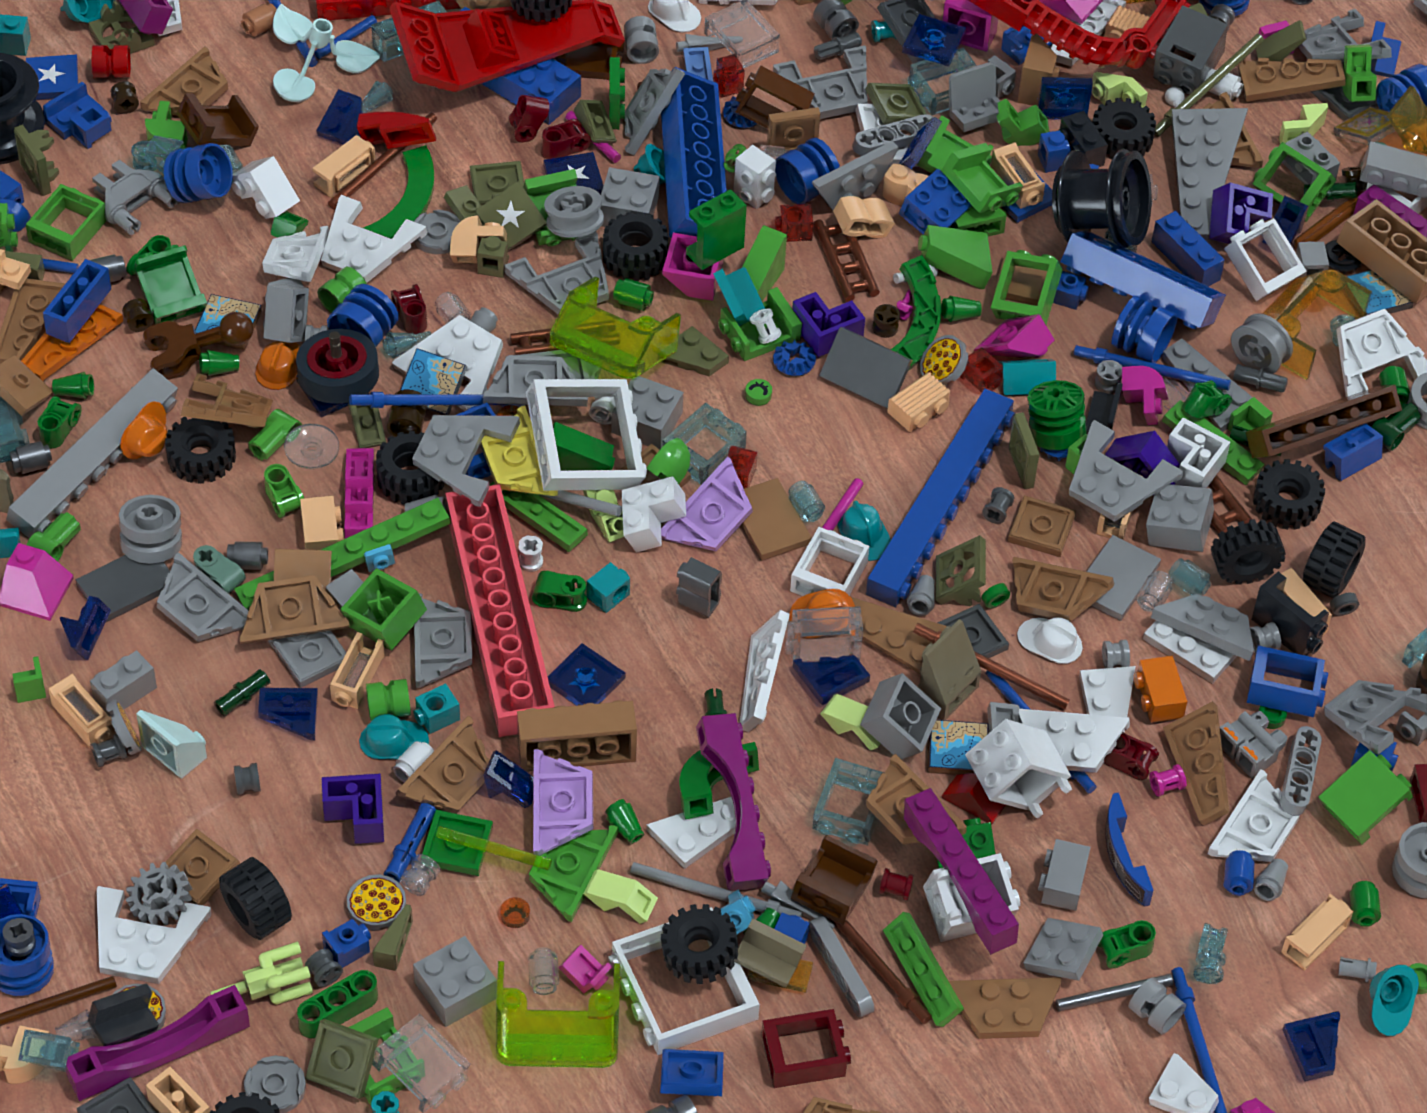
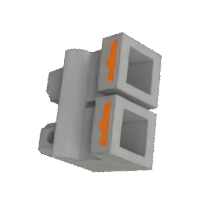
M1244 711L1238 720L1232 724L1227 722L1220 726L1222 750L1232 760L1235 759V763L1251 779L1256 777L1260 769L1265 770L1277 761L1279 751L1283 749L1288 739L1281 730L1276 729L1271 734L1265 730L1268 727L1269 721L1261 711L1251 715Z

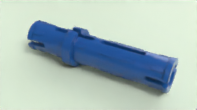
M421 803L401 843L396 845L392 852L393 858L384 872L385 876L392 877L400 883L408 865L413 863L416 858L415 852L433 820L436 811L435 807L428 803Z

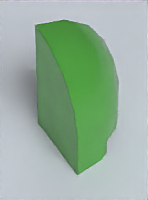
M680 438L670 440L658 451L646 469L661 479L673 476L677 483L680 484L690 466V453L687 445Z

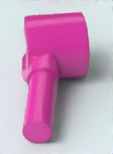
M910 289L907 290L902 301L899 300L896 305L900 312V318L905 321L913 311V307L908 305L912 297Z

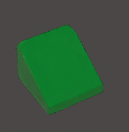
M286 211L274 217L271 235L278 238L302 232L309 221Z

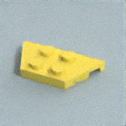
M525 405L517 409V414L514 415L520 417V425L512 442L485 435L480 443L495 485L500 484L501 490L556 496L558 495V490L543 491L531 420Z

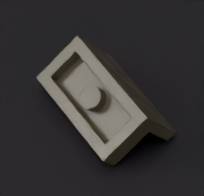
M752 919L739 946L738 958L734 959V962L783 987H787L807 945Z

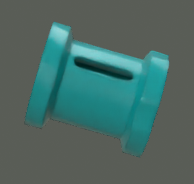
M872 20L871 33L875 43L880 42V39L886 38L897 40L886 21L878 22L877 20Z
M382 1091L373 1097L371 1101L373 1113H400L398 1110L399 1100L394 1093Z

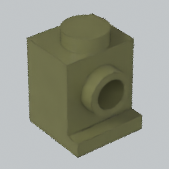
M496 236L482 238L477 252L478 274L504 278V265L508 264L509 261L508 242L501 241ZM487 260L498 261V266L486 264Z

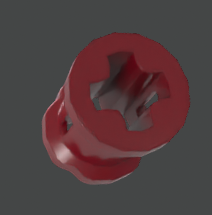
M885 868L879 894L887 892L903 896V900L908 901L914 875L904 876L892 873L890 869Z

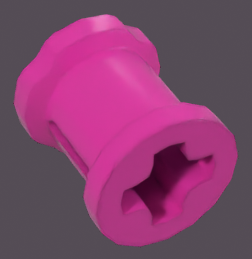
M1179 764L1173 765L1172 769L1159 773L1152 771L1149 774L1151 788L1157 797L1162 796L1166 791L1176 788L1183 790L1187 786L1185 774Z

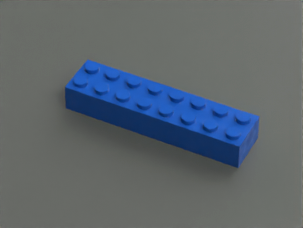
M677 68L685 72V75L672 94L669 105L661 112L669 237L672 238L673 233L697 237V224L689 217V211L727 191L719 88L716 82Z

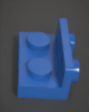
M80 82L43 105L45 124L65 140L72 136L69 120L71 116L92 103L96 104L100 109L104 108L88 95L86 84Z

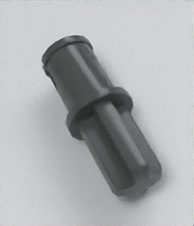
M857 32L840 38L833 37L832 41L815 46L813 49L814 56L820 60L834 55L842 56L845 49L861 46L862 40Z
M1237 364L1233 376L1234 381L1237 380L1256 385L1257 389L1263 387L1284 392L1288 384V378L1265 372L1264 368L1257 370L1242 366L1241 364Z

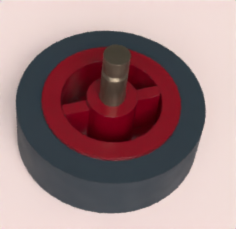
M331 329L319 332L308 338L297 352L296 364L300 386L306 394L318 401L336 404L349 402L350 394H367L378 381L379 364L377 349L367 336L357 331Z

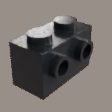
M1084 110L1062 117L1059 130L1064 134L1065 140L1069 142L1070 151L1080 150L1087 158L1089 164L1099 165V167L1104 166L1108 144Z

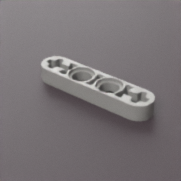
M924 114L864 130L856 134L852 148L855 153L863 156L890 142L880 137L882 135L889 137L898 148L926 141L938 120L931 115ZM900 130H906L912 135H905Z
M1308 726L1299 728L1292 740L1280 798L1281 808L1293 816L1303 814L1310 801L1322 741L1319 732ZM1306 740H1308V747L1304 746ZM1296 757L1305 758L1309 764L1306 765L1299 762ZM1292 777H1299L1305 782V785L1296 783ZM1294 794H1295V795H1298V796H1297V799H1296V802L1293 801V800H1294V799H1293V795H1294Z
M821 916L808 921L810 923L809 933L814 944L856 1016L861 1018L873 1013L875 1008L872 997L826 918Z

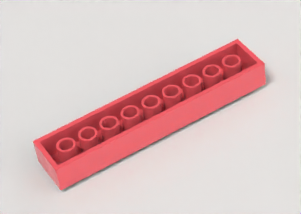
M498 484L489 486L490 488L481 507L472 504L471 500L463 494L460 496L456 492H448L445 495L446 512L451 522L449 527L468 608L471 612V621L498 736L505 737L518 734L517 711H524L530 708H554L555 705L501 486Z

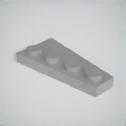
M1182 338L1163 351L1162 359L1167 366L1231 380ZM1179 380V382H1183L1188 388V394L1191 392L1192 388L1196 384L1188 381ZM1232 380L1229 391L1219 389L1223 394H1229L1232 397L1230 406L1221 415L1206 417L1210 418L1214 426L1222 432L1228 429L1231 413L1253 398Z

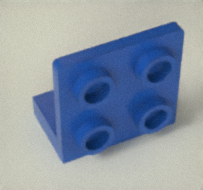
M936 169L905 197L899 215L924 235L928 225L949 228L972 207V204L940 169Z

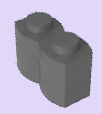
M691 557L687 563L683 562L677 572V577L679 578V585L676 590L678 602L709 618L720 602L722 572Z

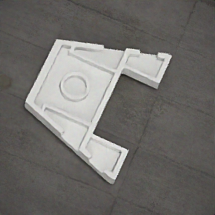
M341 195L322 254L321 262L323 267L339 272L346 266L352 267L361 274L367 283L392 263L391 259L400 252L405 253L411 248L410 244L418 237L422 239L428 233L426 226L408 219L404 221L392 239L355 226L352 223L363 209L360 201Z
M1386 309L1359 318L1336 329L1346 397L1368 390L1362 374L1404 358L1414 381L1417 377L1427 372V360L1423 356L1425 353L1410 342L1406 337L1407 333Z
M459 315L396 358L392 365L396 370L406 375L416 348L465 364L467 370L463 379L468 381L469 384L461 394H484L485 390H487L490 375L494 372L503 348V342L498 337ZM456 405V406L459 407L460 409L464 410V411H467V410L470 409L471 407H473V406H479V405Z
M98 886L99 969L102 974L160 984L181 956L183 948L189 941L192 942L198 934L197 930L204 921L207 922L211 916V907L184 902L187 911H181L176 928L118 918L125 898L124 891Z

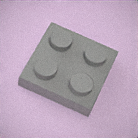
M1047 918L1023 964L1027 971L1079 981L1103 937L1102 930L1096 926Z

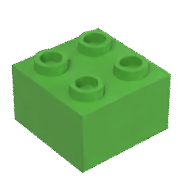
M377 568L341 608L344 617L347 618L352 629L375 642L378 639L384 640V647L391 651L427 610L417 590Z

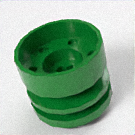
M1053 380L1043 382L1029 391L1027 397L1028 413L1030 416L1029 428L1038 447L1048 450L1068 449L1086 434V417L1084 415L1085 394L1081 387L1072 382Z

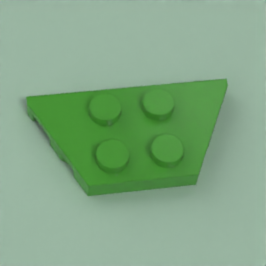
M610 825L609 830L588 831L538 856L529 872L531 883L568 921H573L585 898L583 893L594 871L600 869L618 834L617 826Z

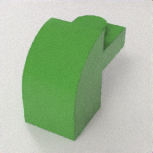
M1369 44L1345 46L1343 71L1346 84L1342 88L1346 98L1351 102L1376 100L1377 76L1371 72L1372 46Z
M1007 99L997 102L999 111L996 115L1002 129L1003 140L1008 144L1016 142L1017 146H1031L1039 143L1042 133L1050 132L1048 119L1037 105L1018 113Z
M159 101L158 110L153 111L152 119L145 118L147 141L149 147L154 152L162 156H168L170 152L176 149L187 147L188 134L187 128L182 121L172 120L170 101Z

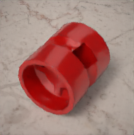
M108 45L92 46L93 78H108L110 74H113L115 78H130L131 54L129 45H114L112 49Z

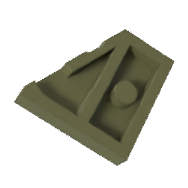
M693 326L655 352V359L658 362H663L664 359L678 363L679 368L694 370L699 374L709 377L729 363V355Z

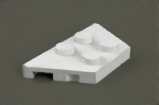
M328 226L320 227L319 234L307 237L306 232L302 231L290 236L272 239L262 262L264 272L311 282L325 248L329 234Z
M1019 709L1018 712L1022 724L1045 730L1048 733L1065 766L1070 771L1097 773L1104 763L1105 756L1112 752L1117 745V739L1130 726L1129 717Z
M1260 769L1210 846L1208 855L1228 858L1231 852L1243 850L1250 853L1255 861L1272 862L1297 824L1300 815H1290L1281 808L1280 798L1282 792L1279 788L1274 789L1267 780V773L1264 770Z

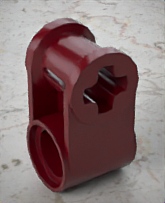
M521 95L518 98L515 108L509 115V122L515 129L514 137L518 142H529L536 137L539 128L549 113V101L547 98Z
M570 119L543 130L541 153L548 160H558L586 150L592 140L588 133H584L582 124L578 119Z
M414 284L409 289L401 291L391 290L392 302L398 311L406 332L414 335L423 333L427 329V311L419 286Z
M1122 732L1116 741L1117 745L1114 747L1118 750L1113 749L1111 753L1107 754L1104 758V764L1118 769L1134 779H1147L1150 765L1159 756L1158 750L1150 743L1143 742Z

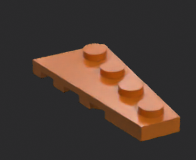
M100 304L70 343L50 336L45 332L21 362L44 381L124 321L123 314Z

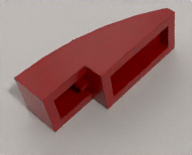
M371 112L359 114L357 129L360 137L365 141H369L372 145L385 143L387 149L435 142L437 139L429 118L403 112Z

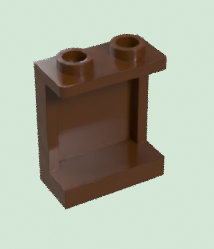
M625 41L620 47L597 42L557 56L555 60L581 75V78L609 80L610 57H620V68L622 67V56L619 53H624Z
M185 93L177 111V115L197 145L213 143L219 146H251L259 128L238 95H232L226 106L201 105L194 93Z
M825 835L820 849L805 873L801 872L797 878L791 899L844 925L872 880L878 861L866 853H862L839 840Z

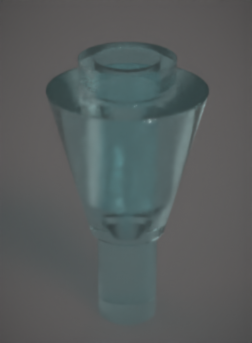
M376 81L363 99L362 104L351 112L352 117L358 120L359 114L367 113L393 100V91L390 86L385 82Z
M427 331L418 334L388 332L383 340V348L386 354L396 358L430 336L431 332Z

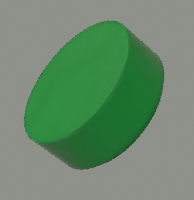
M999 583L988 588L982 594L981 599L987 608H996L1009 599L1010 591L1004 583Z
M1260 706L1258 710L1268 718V729H1278L1284 725L1287 717L1286 711Z

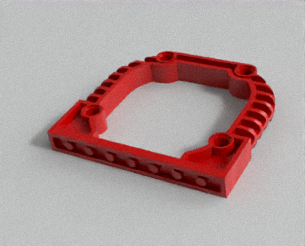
M968 0L1019 32L1025 26L1031 30L1030 34L1033 36L1038 34L1044 38L1043 42L1047 44L1049 42L1057 46L1056 50L1060 52L1062 50L1070 54V58H1079L1083 60L1085 65L1094 63L1099 64L1098 68H1105L1106 65L1118 64L1117 68L1126 65L1133 69L1141 68L1148 58L1154 59L1158 44L1161 43L1182 5L1188 8L1191 5L1188 3V0H1155L1157 9L1143 28H1130L1120 38L1101 37L1083 29L1039 0Z

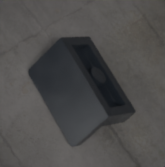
M1117 383L1115 395L1094 391L1086 422L1087 435L1094 420L1113 430L1123 386L1122 383Z
M147 983L92 1002L87 1021L103 1046L115 1045L158 1029L159 1023L149 1009L153 992Z

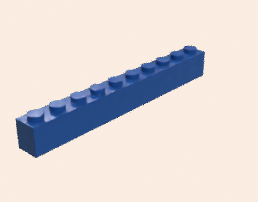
M988 389L983 390L869 575L866 588L867 596L895 608L901 598H907L911 590L912 580H917L923 570V562L925 559L930 560L935 550V542L943 539L947 530L946 524L949 520L953 521L959 509L958 504L960 501H966L970 492L969 486L972 482L976 483L978 481L983 463L986 465L989 463L993 454L992 448L994 445L999 446L1005 427L1012 425L1013 416L1016 414L1013 412L1014 400Z

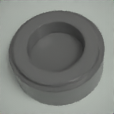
M1344 593L1330 601L1332 612L1337 616L1350 614L1360 605L1355 593Z

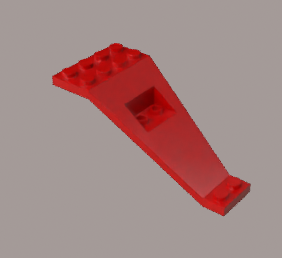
M597 0L572 1L571 7H568V11L565 14L561 13L560 18H551V21L547 22L545 20H540V22H535V19L527 20L524 15L519 16L512 6L433 13L394 1L389 8L413 81L452 92L467 89L597 42L620 47L625 41L612 5Z

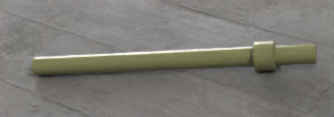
M1257 33L1175 109H1190L1264 41V38ZM1174 108L1166 112L1164 119L1156 125L1155 136L1159 137L1172 125L1171 113Z

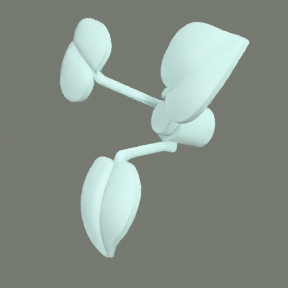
M280 4L275 12L273 31L278 39L287 44H295L299 40L304 43L307 39L311 42L310 51L300 74L293 69L287 68L279 70L274 75V89L280 97L287 101L302 102L313 95L315 82L305 77L315 48L321 49L330 43L332 54L337 56V65L350 73H362L368 70L380 59L381 54L362 44L349 40L338 41L335 45V36L331 35L333 26L326 19L319 18L312 23L305 16L288 9L283 4Z

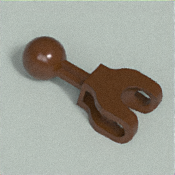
M230 312L222 318L218 327L196 333L193 324L183 326L176 322L164 321L150 326L143 333L145 345L152 351L166 350L152 359L150 369L154 368L168 380L180 377L190 369L195 361L199 360L202 347L225 341L233 346L243 345L252 337L254 328L251 319L242 312Z

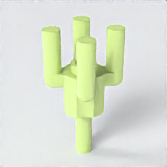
M297 941L261 953L259 955L260 966L243 971L244 981L210 991V994L212 995L236 985L240 995L248 992L251 1000L269 995L270 1001L278 1005L311 994L313 990L310 982L284 990L280 988L311 978L307 966H303L301 957L273 965L275 961L300 954L301 948Z

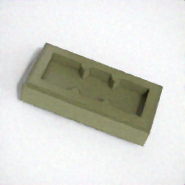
M467 185L445 193L443 198L460 221L471 216H479L476 210L481 207V204ZM480 218V221H481V223H482V226H485L484 222H483L482 219Z

